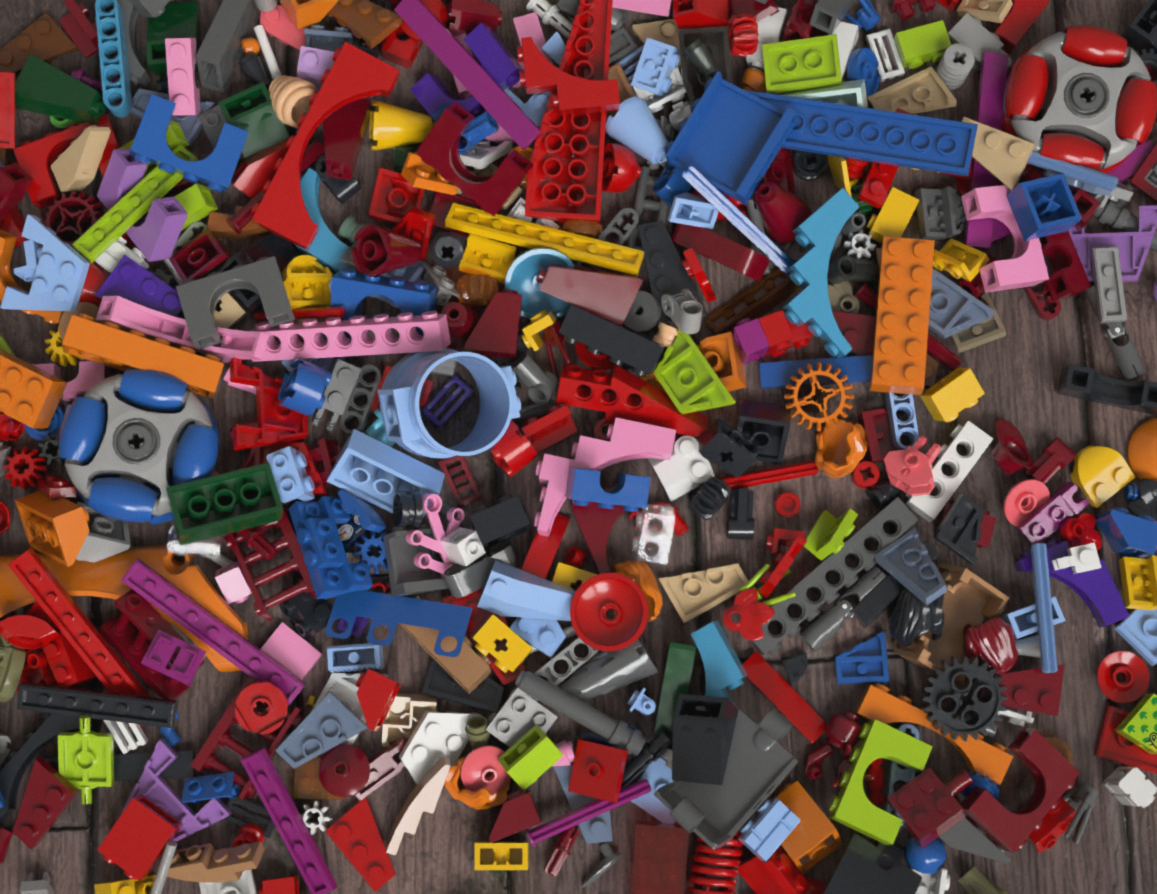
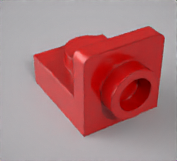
M774 528L772 534H767L766 549H770L769 555L775 556L777 554L778 541L782 542V546L790 547L799 534L805 538V532Z

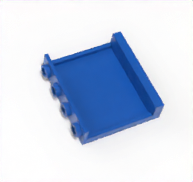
M717 71L714 78L710 77L704 87L705 92L701 99L697 98L694 102L688 120H683L679 127L677 138L675 141H670L665 154L669 165L682 172L687 166L693 165L721 193L747 205L797 123V112L789 107L784 111L725 81L722 79L721 72Z

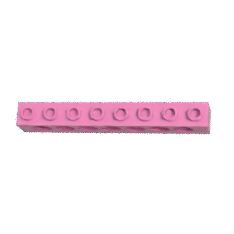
M437 311L424 312L420 316H413V313L410 312L401 313L397 317L380 314L372 319H365V316H354L349 318V320L332 317L326 319L325 322H317V319H307L302 321V323L289 321L273 327L270 326L269 322H260L255 324L256 327L250 330L269 335L262 360L252 359L253 362L291 360L297 357L309 359L443 351L451 344L447 315L437 314ZM416 327H420L423 330L424 336L417 333ZM392 328L399 332L400 337L393 334ZM368 330L374 332L375 339L369 335ZM344 331L348 332L351 335L352 340H349L345 336ZM321 333L327 336L328 341L322 338ZM298 334L303 337L304 343L299 340ZM274 336H277L280 339L281 344H279L275 340Z

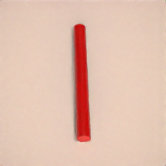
M344 307L292 309L295 319L343 317L345 315ZM255 311L254 319L256 321H268L265 311Z

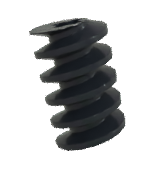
M440 231L433 235L429 248L434 261L441 267L446 268L459 264L463 258L464 251L457 236L450 231ZM443 246L450 247L451 251L448 253L447 251H442L441 248Z

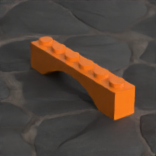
M875 683L874 686H866L854 714L868 721L876 719L885 724L892 722L918 724L943 736L940 733L941 728L935 730L932 727L935 720L928 721L926 719L927 714L930 712L912 706L913 701L905 696L899 695L896 698L888 694L890 689L878 683ZM950 732L943 736L959 751L971 773L976 774L979 772L982 776L988 775L989 780H994L997 785H1001L1013 758L1012 755L1006 753L1008 748L996 742H993L992 745L984 742V736L977 733V740L968 734L967 741H963L960 734L956 740L950 737Z

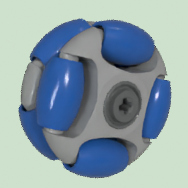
M131 368L126 369L124 375L117 374L100 381L85 392L84 397H76L61 426L59 457L65 460L64 464L71 483L76 487V492L94 511L109 518L125 522L145 523L149 521L151 525L165 523L172 520L166 488L212 476L218 457V443L220 442L218 427L207 405L199 396L188 389L189 385L166 372Z

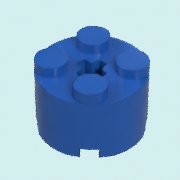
M297 357L289 366L294 368L290 374L286 373L278 394V399L281 401L278 404L309 416L314 413L315 408L319 410L322 408L325 401V395L322 394L325 386L327 387L331 381L332 372Z

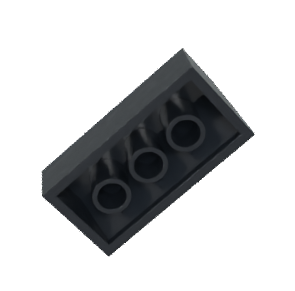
M571 304L559 330V333L564 335L563 339L574 345H577L579 341L587 345V351L598 356L601 352L610 356L609 361L623 366V363L633 366L631 371L643 377L647 373L650 375L654 373L666 350V346L652 341V338L623 325L615 324Z

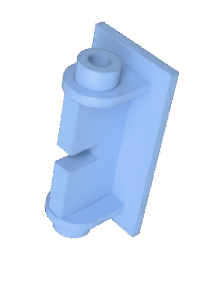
M645 688L641 692L635 690L627 703L631 706L629 712H632L633 709L644 715L654 712L655 702L643 694L646 690Z

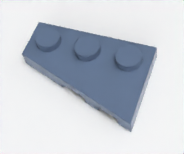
M138 89L132 98L130 114L142 120L151 94L169 100V95ZM200 102L201 113L197 115L172 116L171 120L180 124L189 146L192 145L203 128L198 116L216 106L214 102Z

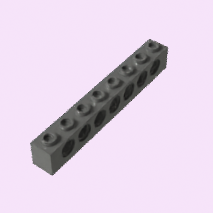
M899 497L894 499L849 538L837 554L832 553L786 593L795 592V597L771 606L775 613L770 621L761 626L764 638L750 641L761 655L767 652L770 655L775 653L782 646L779 641L786 635L792 638L802 629L799 624L805 619L810 622L821 612L818 607L824 602L829 605L839 597L840 594L837 591L845 585L849 588L859 579L856 574L863 568L866 572L877 563L875 559L877 553L892 544L901 535L904 536L914 529L913 524L918 521L916 516ZM884 522L893 524L895 528L893 535L884 532ZM869 538L875 542L876 548L874 551L865 549V539ZM846 555H852L856 558L857 565L855 568H849L845 564ZM832 571L837 575L838 582L836 585H831L826 581L825 576L827 572ZM808 588H814L818 591L819 598L816 602H812L807 598L806 592ZM789 605H796L799 608L800 615L798 618H791L787 614ZM775 621L779 623L781 631L778 635L769 633V622Z

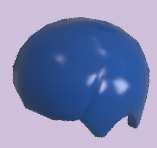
M912 837L905 848L904 857L914 870L924 874H934L944 864L947 857L946 847L939 838H936L922 849Z

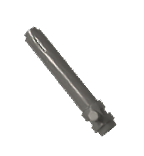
M1125 184V185H1124V186H1126L1128 189H1130L1131 191H1133V187H1132L1131 185H1129V184ZM1107 200L1103 208L1099 207L1094 215L1098 222L1101 224L1107 223L1110 225V229L1117 233L1119 231L1139 232V218L1132 215L1131 211L1124 207L1127 202L1126 200ZM1157 228L1150 246V249L1156 252Z
M522 670L515 682L519 686V690L608 739V743L616 748L628 750L627 754L629 755L632 753L637 756L647 737L642 735V731L636 728L634 730L629 728L628 723L613 719L529 670L527 672Z

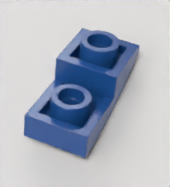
M342 489L338 491L343 510L348 514L359 516L358 521L364 529L380 533L387 528L379 513L368 501Z

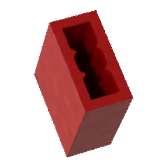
M141 793L132 798L97 850L103 854L104 860L110 864H117L124 869L123 872L127 877L140 881L149 875L162 856L167 841L174 839L183 823Z

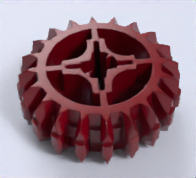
M72 191L70 197L66 193H62L61 200L53 197L55 204L53 206L46 205L49 212L41 213V217L46 220L41 223L51 228L56 233V236L63 241L66 238L82 236L86 232L87 226L92 223V226L106 212L102 211L103 206L100 203H96V199L93 196L88 197L84 192H81L78 196L75 191ZM75 208L85 209L83 211L79 210L76 213L69 212V210ZM62 217L61 224L57 226L60 218ZM70 218L77 223L76 226L79 232L71 226L73 223L70 221ZM63 241V242H64V243H68V244L73 248L72 244H73L75 241H71V242Z

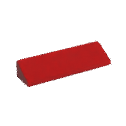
M755 651L742 664L748 674L746 678L810 744H813L825 731L828 724Z

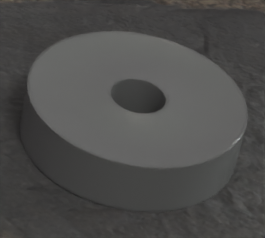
M638 291L624 320V324L628 328L639 332H645L655 327L661 317V305L658 299L651 293ZM643 307V314L639 315L638 311Z

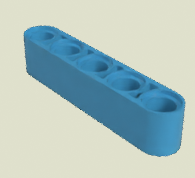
M96 0L95 11L103 100L114 116L125 117L132 110L124 12L117 0ZM114 7L110 12H105L107 8ZM116 30L113 35H107L109 31ZM118 53L115 58L109 59L110 55ZM115 76H120L117 82H111ZM122 99L121 104L113 106L116 100Z

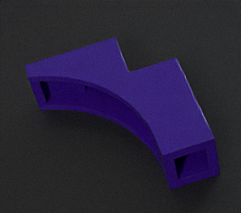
M1057 539L1046 543L1049 576L1063 582L1081 597L1090 609L1099 628L1130 617L1103 559L1100 560L1101 568L1073 574L1072 567L1054 571L1052 560L1067 557V549L1070 547L1067 541L1058 543ZM1031 550L1019 555L1021 560L1014 562L1018 572H1033Z

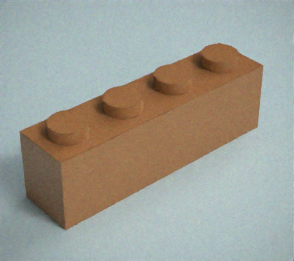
M398 623L468 694L491 673L489 666L491 662L481 652L476 654L470 648L473 644L466 636L464 637L460 654L457 657L442 656L434 652L439 630ZM447 636L441 641V648L446 652L453 651L457 646V640L452 636Z

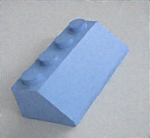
M353 429L328 476L327 482L393 513V499L397 491H404L406 494H409L410 491H419L421 496L425 493L439 495L445 474Z

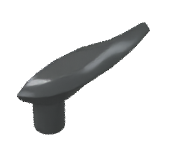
M608 842L599 847L605 859L598 863L595 870L584 880L581 885L583 888L593 883L619 861L621 853H614Z

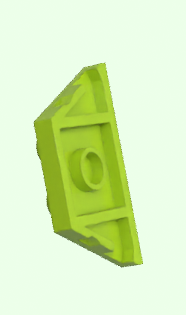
M678 329V336L672 346H668L664 353V359L659 362L654 375L679 412L686 414L736 403L691 336Z

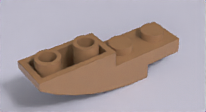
M255 842L230 848H221L219 850H215L211 843L175 850L167 877L203 883L240 880L243 871L258 867L265 848L261 842Z

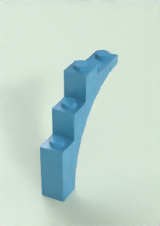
M844 188L835 193L793 230L796 235V241L802 247H806L808 251L787 270L790 272L791 280L796 285H801L803 289L782 307L785 311V318L791 324H796L799 327L807 322L809 324V331L815 337H820L825 343L824 347L827 352L837 358L848 354L852 347L842 335L832 313L827 282L829 259L838 234L846 221L859 208Z

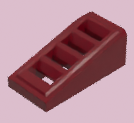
M456 455L438 460L459 508L482 498L464 456ZM460 460L461 464L450 469L447 468L446 465ZM464 469V474L452 479L451 474ZM469 479V483L456 488V483ZM473 488L474 492L460 498L459 493Z

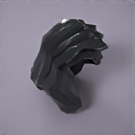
M904 587L889 620V630L892 637L896 638L904 646L911 645L917 636L928 631L932 632V640L935 641L941 638L944 626V613L942 610L944 594L926 605Z

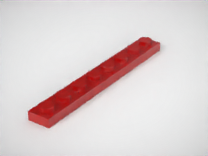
M29 548L7 564L109 692L150 697L32 548Z

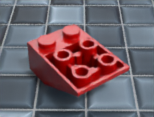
M59 633L47 645L35 650H28L25 653V661L19 683L30 682L78 688L97 678V676L66 637Z

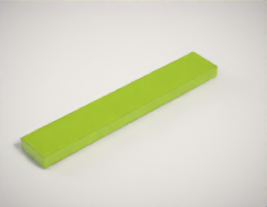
M181 144L172 151L182 160L199 161L197 157ZM157 165L72 244L73 248L92 264L150 210L154 199L162 198L182 180L183 174L175 171L173 174L163 172L158 169L159 165Z

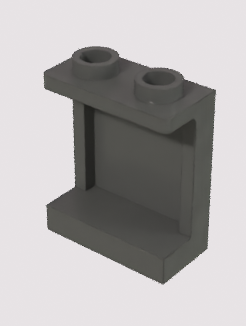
M429 524L414 527L415 530L421 531L423 535L434 539V534ZM407 526L392 528V533L383 536L392 597L436 593L449 589L445 578L440 579L439 572L415 566L414 557L417 553H427L431 556V559L437 561L436 551L421 545L409 544L406 541V534L409 531ZM416 533L413 536V541L417 539ZM424 557L421 559V564L425 562Z

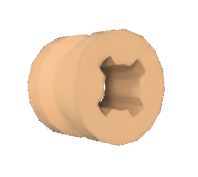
M659 322V331L653 336L652 341L666 347L672 346L678 336V329Z

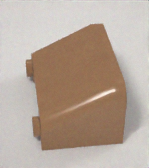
M946 563L936 565L947 587L942 605L944 626L941 638L935 641L932 640V632L928 631L917 636L909 646L900 644L896 638L893 642V651L934 675L936 674L933 671V666L939 670L943 668L941 660H944L949 665L951 664V656H954L960 662L961 656L964 654L963 629L965 625L969 623L971 626L978 627L979 624H982L985 617L995 618L1001 615L1009 599L1008 596L967 568ZM964 674L956 676L954 680L955 686H959L964 682Z

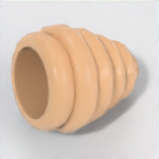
M286 75L275 78L268 90L276 116L282 123L294 128H300L297 126L298 121L303 113H308L312 106L309 104L314 91H318L313 83L299 77Z

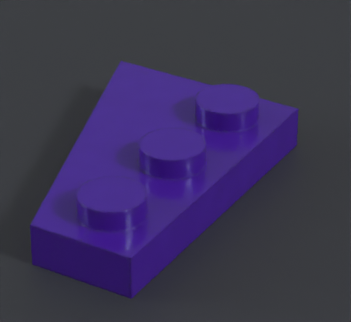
M126 255L122 257L95 294L99 298H103V296H120L139 305L174 317L182 309L176 290Z

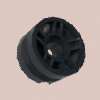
M796 150L792 160L795 175L805 181H814L820 178L828 164V155ZM811 158L814 160V163L807 165L806 159Z
M397 491L393 499V518L396 527H405L406 525L418 527L422 522L423 516L421 494L419 491H410L409 494H406L404 491Z

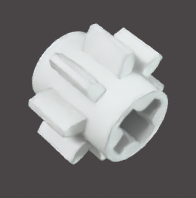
M681 101L672 106L674 111L670 113L669 119L674 129L679 130L683 120H688L692 113L693 103L689 104L688 101Z
M860 230L859 234L856 235L850 232L848 239L851 242H845L843 247L848 249V256L856 259L865 257L868 260L871 256L869 251H873L876 245L870 244L872 234L867 236L863 234V230ZM860 244H862V245L864 246L863 248H862V247H859V248H856V247H855V245H858V246H859Z
M319 801L314 802L313 808L307 804L303 805L306 812L300 816L306 827L311 828V835L316 833L317 827L322 831H326L324 823L332 820L331 817L326 815L329 807L320 808ZM311 812L313 814L317 812L320 814L318 817L319 823L310 822L312 818Z

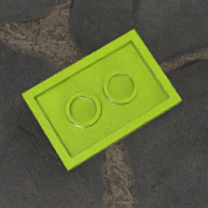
M837 34L762 44L767 93L774 94L842 84Z

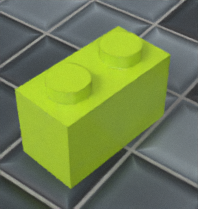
M943 20L897 32L894 37L903 68L909 67V69L920 67L924 62L931 60L932 62H939L946 49L951 45Z
M536 724L497 760L514 781L525 790L536 782L545 771L555 765L563 754Z

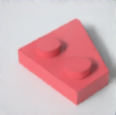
M277 5L272 11H261L260 25H263L266 34L276 37L281 43L290 45L300 52L301 46H305L306 35L303 34V30L310 29V26L297 30L281 5Z

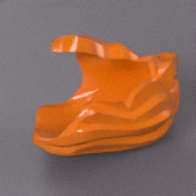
M831 420L829 421L831 429L827 430L825 426L821 428V431L816 436L817 452L815 462L817 468L823 470L824 474L828 477L841 478L852 473L867 451V441L862 425L857 423L853 425L851 422L840 420V424L836 425Z
M628 560L612 565L611 573H618L632 579L642 589L648 602V621L655 620L658 614H660L663 601L655 576L648 564L642 561Z
M465 757L458 759L455 765L449 769L444 785L455 800H460L476 810L489 809L507 801V792L510 789L509 784L511 783L510 779L506 786L497 793L483 787L473 792L466 789L460 776L461 765ZM487 772L484 777L491 776L493 772Z

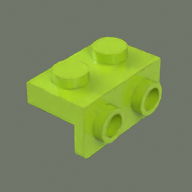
M850 508L840 517L835 518L827 510H824L806 537L808 541L804 547L821 561L832 552L837 554L845 544L843 541L844 537H847L855 528L853 522L858 514Z

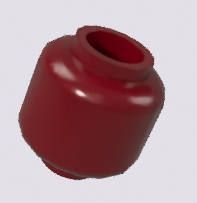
M845 710L844 714L835 712L825 728V734L828 737L827 741L844 751L847 744H851V748H854L860 738L859 734L862 729V724L858 722L860 717L848 710Z

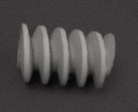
M955 43L950 45L943 54L935 72L949 90H955L964 83L974 64L972 50L964 44Z

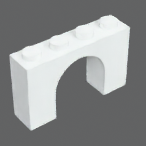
M778 7V13L773 16L768 15L757 22L759 43L757 51L753 55L746 56L749 68L765 71L762 44L782 41L785 22L788 16L787 9ZM840 22L832 35L837 34L842 82H844L847 75L848 59L855 49L859 31L858 25Z

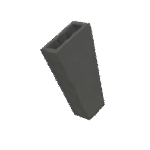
M252 0L222 1L196 55L202 87L225 93L242 46L241 39L245 38L254 12Z

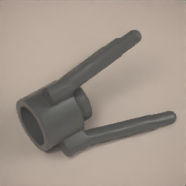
M1082 782L1078 788L1073 786L1062 797L1066 802L1073 797L1072 803L1079 807L1064 834L1066 838L1071 835L1085 810L1074 839V844L1079 843L1090 814L1097 803L1095 800L1099 796L1095 789Z

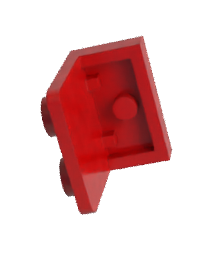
M780 846L767 861H762L755 855L742 862L738 867L739 874L755 894H806L810 884Z

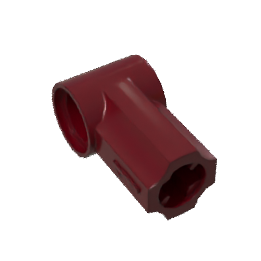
M1057 437L1042 451V455L1034 462V466L1031 469H1027L1024 474L1027 479H1036L1045 484L1058 470H1062L1075 458L1076 454Z

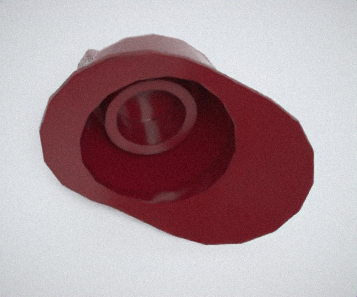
M1005 419L998 420L995 429L999 440L993 448L992 456L1003 475L1009 476L1023 467L1031 469L1034 466V462L1021 433L1009 421Z

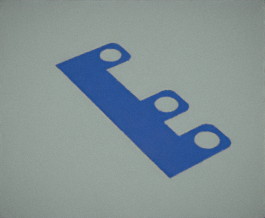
M365 590L353 591L336 596L325 633L329 637L348 638L356 616L372 619L367 634V641L371 644L382 646L391 644L397 623L437 629L439 633L434 652L437 655L457 657L461 651L472 608L402 596L392 597L390 594ZM343 618L348 622V628L345 632L337 634L332 630V624L336 619ZM379 625H385L389 628V636L381 641L376 640L373 636L374 629ZM447 636H452L457 640V646L451 652H446L441 648V641Z

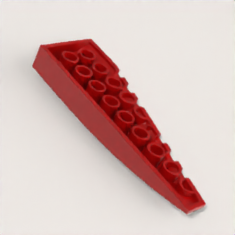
M580 0L559 66L561 71L588 80H608L613 0ZM557 91L551 92L540 127L542 132L536 138L529 160L534 166L527 174L525 216L572 224L599 225L606 111L559 116L558 108H553L552 93H557Z

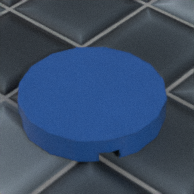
M857 48L853 50L847 64L848 81L864 79L867 97L873 96L876 93L880 83V74L876 71V67H879V62L870 48Z

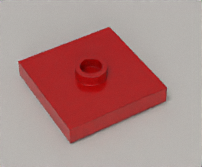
M578 739L568 791L618 803L628 750Z

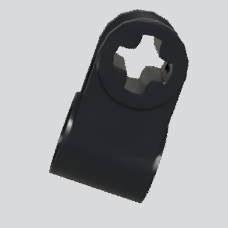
M325 157L320 158L316 162L315 168L320 180L341 204L346 203L361 189V186L354 177H352V180L328 177L327 171L324 172L326 169Z

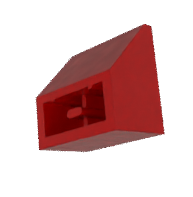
M673 0V18L681 36L728 26V0Z

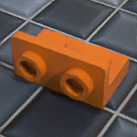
M408 153L401 175L413 187L456 195L457 186L445 180L441 173L432 166L425 164L416 153Z

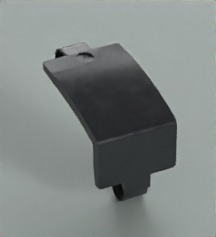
M854 834L822 894H915L922 877L900 862L905 848L894 841L893 845H885L876 840L874 844H871L861 836Z

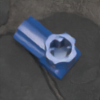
M446 102L432 113L436 122L445 109L451 105V102ZM487 110L475 117L462 135L466 138L467 142L459 141V154L466 153L471 146L499 129L497 121Z

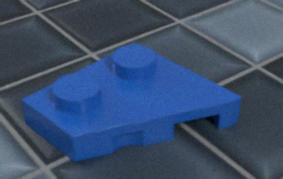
M880 632L868 641L862 642L853 649L835 657L836 685L889 682L885 632Z

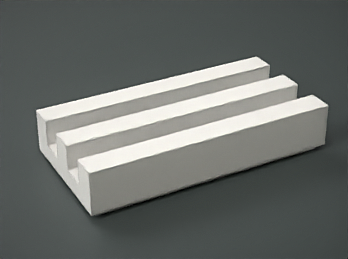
M886 29L868 34L866 36L868 47L874 52L879 62V67H876V71L880 74V82H884L886 79H894L896 76H904L905 71L891 30ZM883 36H885V38H886V41H887V44H888L890 53H891V55H892V58H893V61H894V64H895V67H896V70H894V71H893V69H892V66H891V63H890V60H889V57H888V54H887V51H886V48H885V45H884V42H883V39H882ZM874 39L877 41L887 73L884 71Z
M104 720L110 732L113 733V737L123 754L148 742L139 724L129 723L137 737V740H135L125 722Z

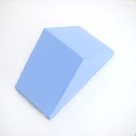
M685 192L674 197L668 221L713 229L719 211L706 199Z

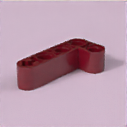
M677 223L671 236L672 242L687 249L693 248L694 252L758 282L761 281L771 260L756 251L703 227Z

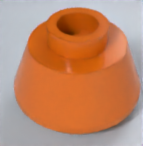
M757 68L746 69L741 80V88L748 91L767 93L765 73Z

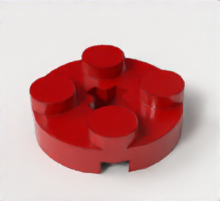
M269 680L255 681L246 685L240 691L236 699L235 716L238 723L245 730L259 734H268L283 724L287 715L288 700L284 691ZM256 702H266L269 705L266 707L267 712L264 714L261 711L256 712L254 710L257 707Z

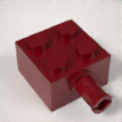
M929 767L887 798L889 808L898 818L903 819L902 824L923 849L965 818L964 810L957 802L955 796L969 785H972L973 780L962 769L961 772L944 783L940 781Z

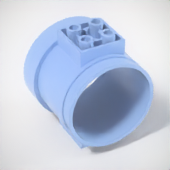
M447 348L443 351L413 352L406 355L392 367L384 380L382 389L378 390L380 411L387 441H394L403 449L415 455L431 458H448L456 455L469 456L488 450L502 438L511 419L520 417L521 402L519 397L516 396L514 386L516 385V375L511 369V366H497L493 361L480 354L458 352ZM447 359H453L469 370L478 387L480 398L479 414L473 430L461 443L450 448L440 445L429 435L423 425L419 410L420 392L425 379L438 364Z

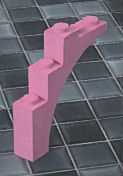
M103 296L96 318L97 321L103 324L104 322L120 326L119 330L129 333L130 330L145 334L144 338L155 341V338L170 342L171 347L180 349V346H184L204 355L216 356L220 358L219 362L229 363L233 357L262 360L269 336L262 332L217 327L222 343L197 350L191 340L185 319L147 308L120 296Z
M616 418L614 425L610 424L608 428L607 439L611 440L610 442L580 436L579 443L574 442L571 457L575 458V460L544 454L543 461L539 460L536 468V475L539 476L540 484L548 485L542 488L540 502L544 503L542 511H537L534 526L538 527V534L549 537L555 517L567 499L566 490L569 467L601 471L613 464L633 459L654 458L671 460L676 430Z

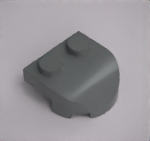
M945 187L942 190L920 188L915 191L916 198L919 199L917 213L920 239L946 240L962 232L966 226V214L962 199L956 194V189L952 187Z

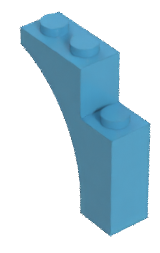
M309 168L305 174L302 173L300 175L301 192L306 210L312 222L319 226V231L308 251L297 245L296 247L299 252L316 257L318 263L325 267L327 266L337 273L340 269L347 268V263L341 261V258L350 247L342 243L324 223L319 206L321 180L318 173Z
M713 621L691 633L704 665L706 679L705 696L728 697L735 705L726 687L730 691L744 684L742 679L748 676L721 625L718 621Z

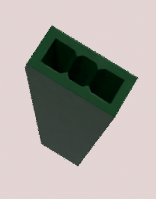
M33 55L28 56L15 82L16 105L21 110L97 125L101 116L105 113L106 105L97 90Z
M673 642L668 644L653 737H656L663 728L673 734V717L679 694H688L696 646Z

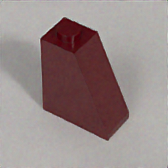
M503 290L502 293H495L466 341L465 352H472L487 357L516 359L523 302L522 294H517L518 292L514 290Z

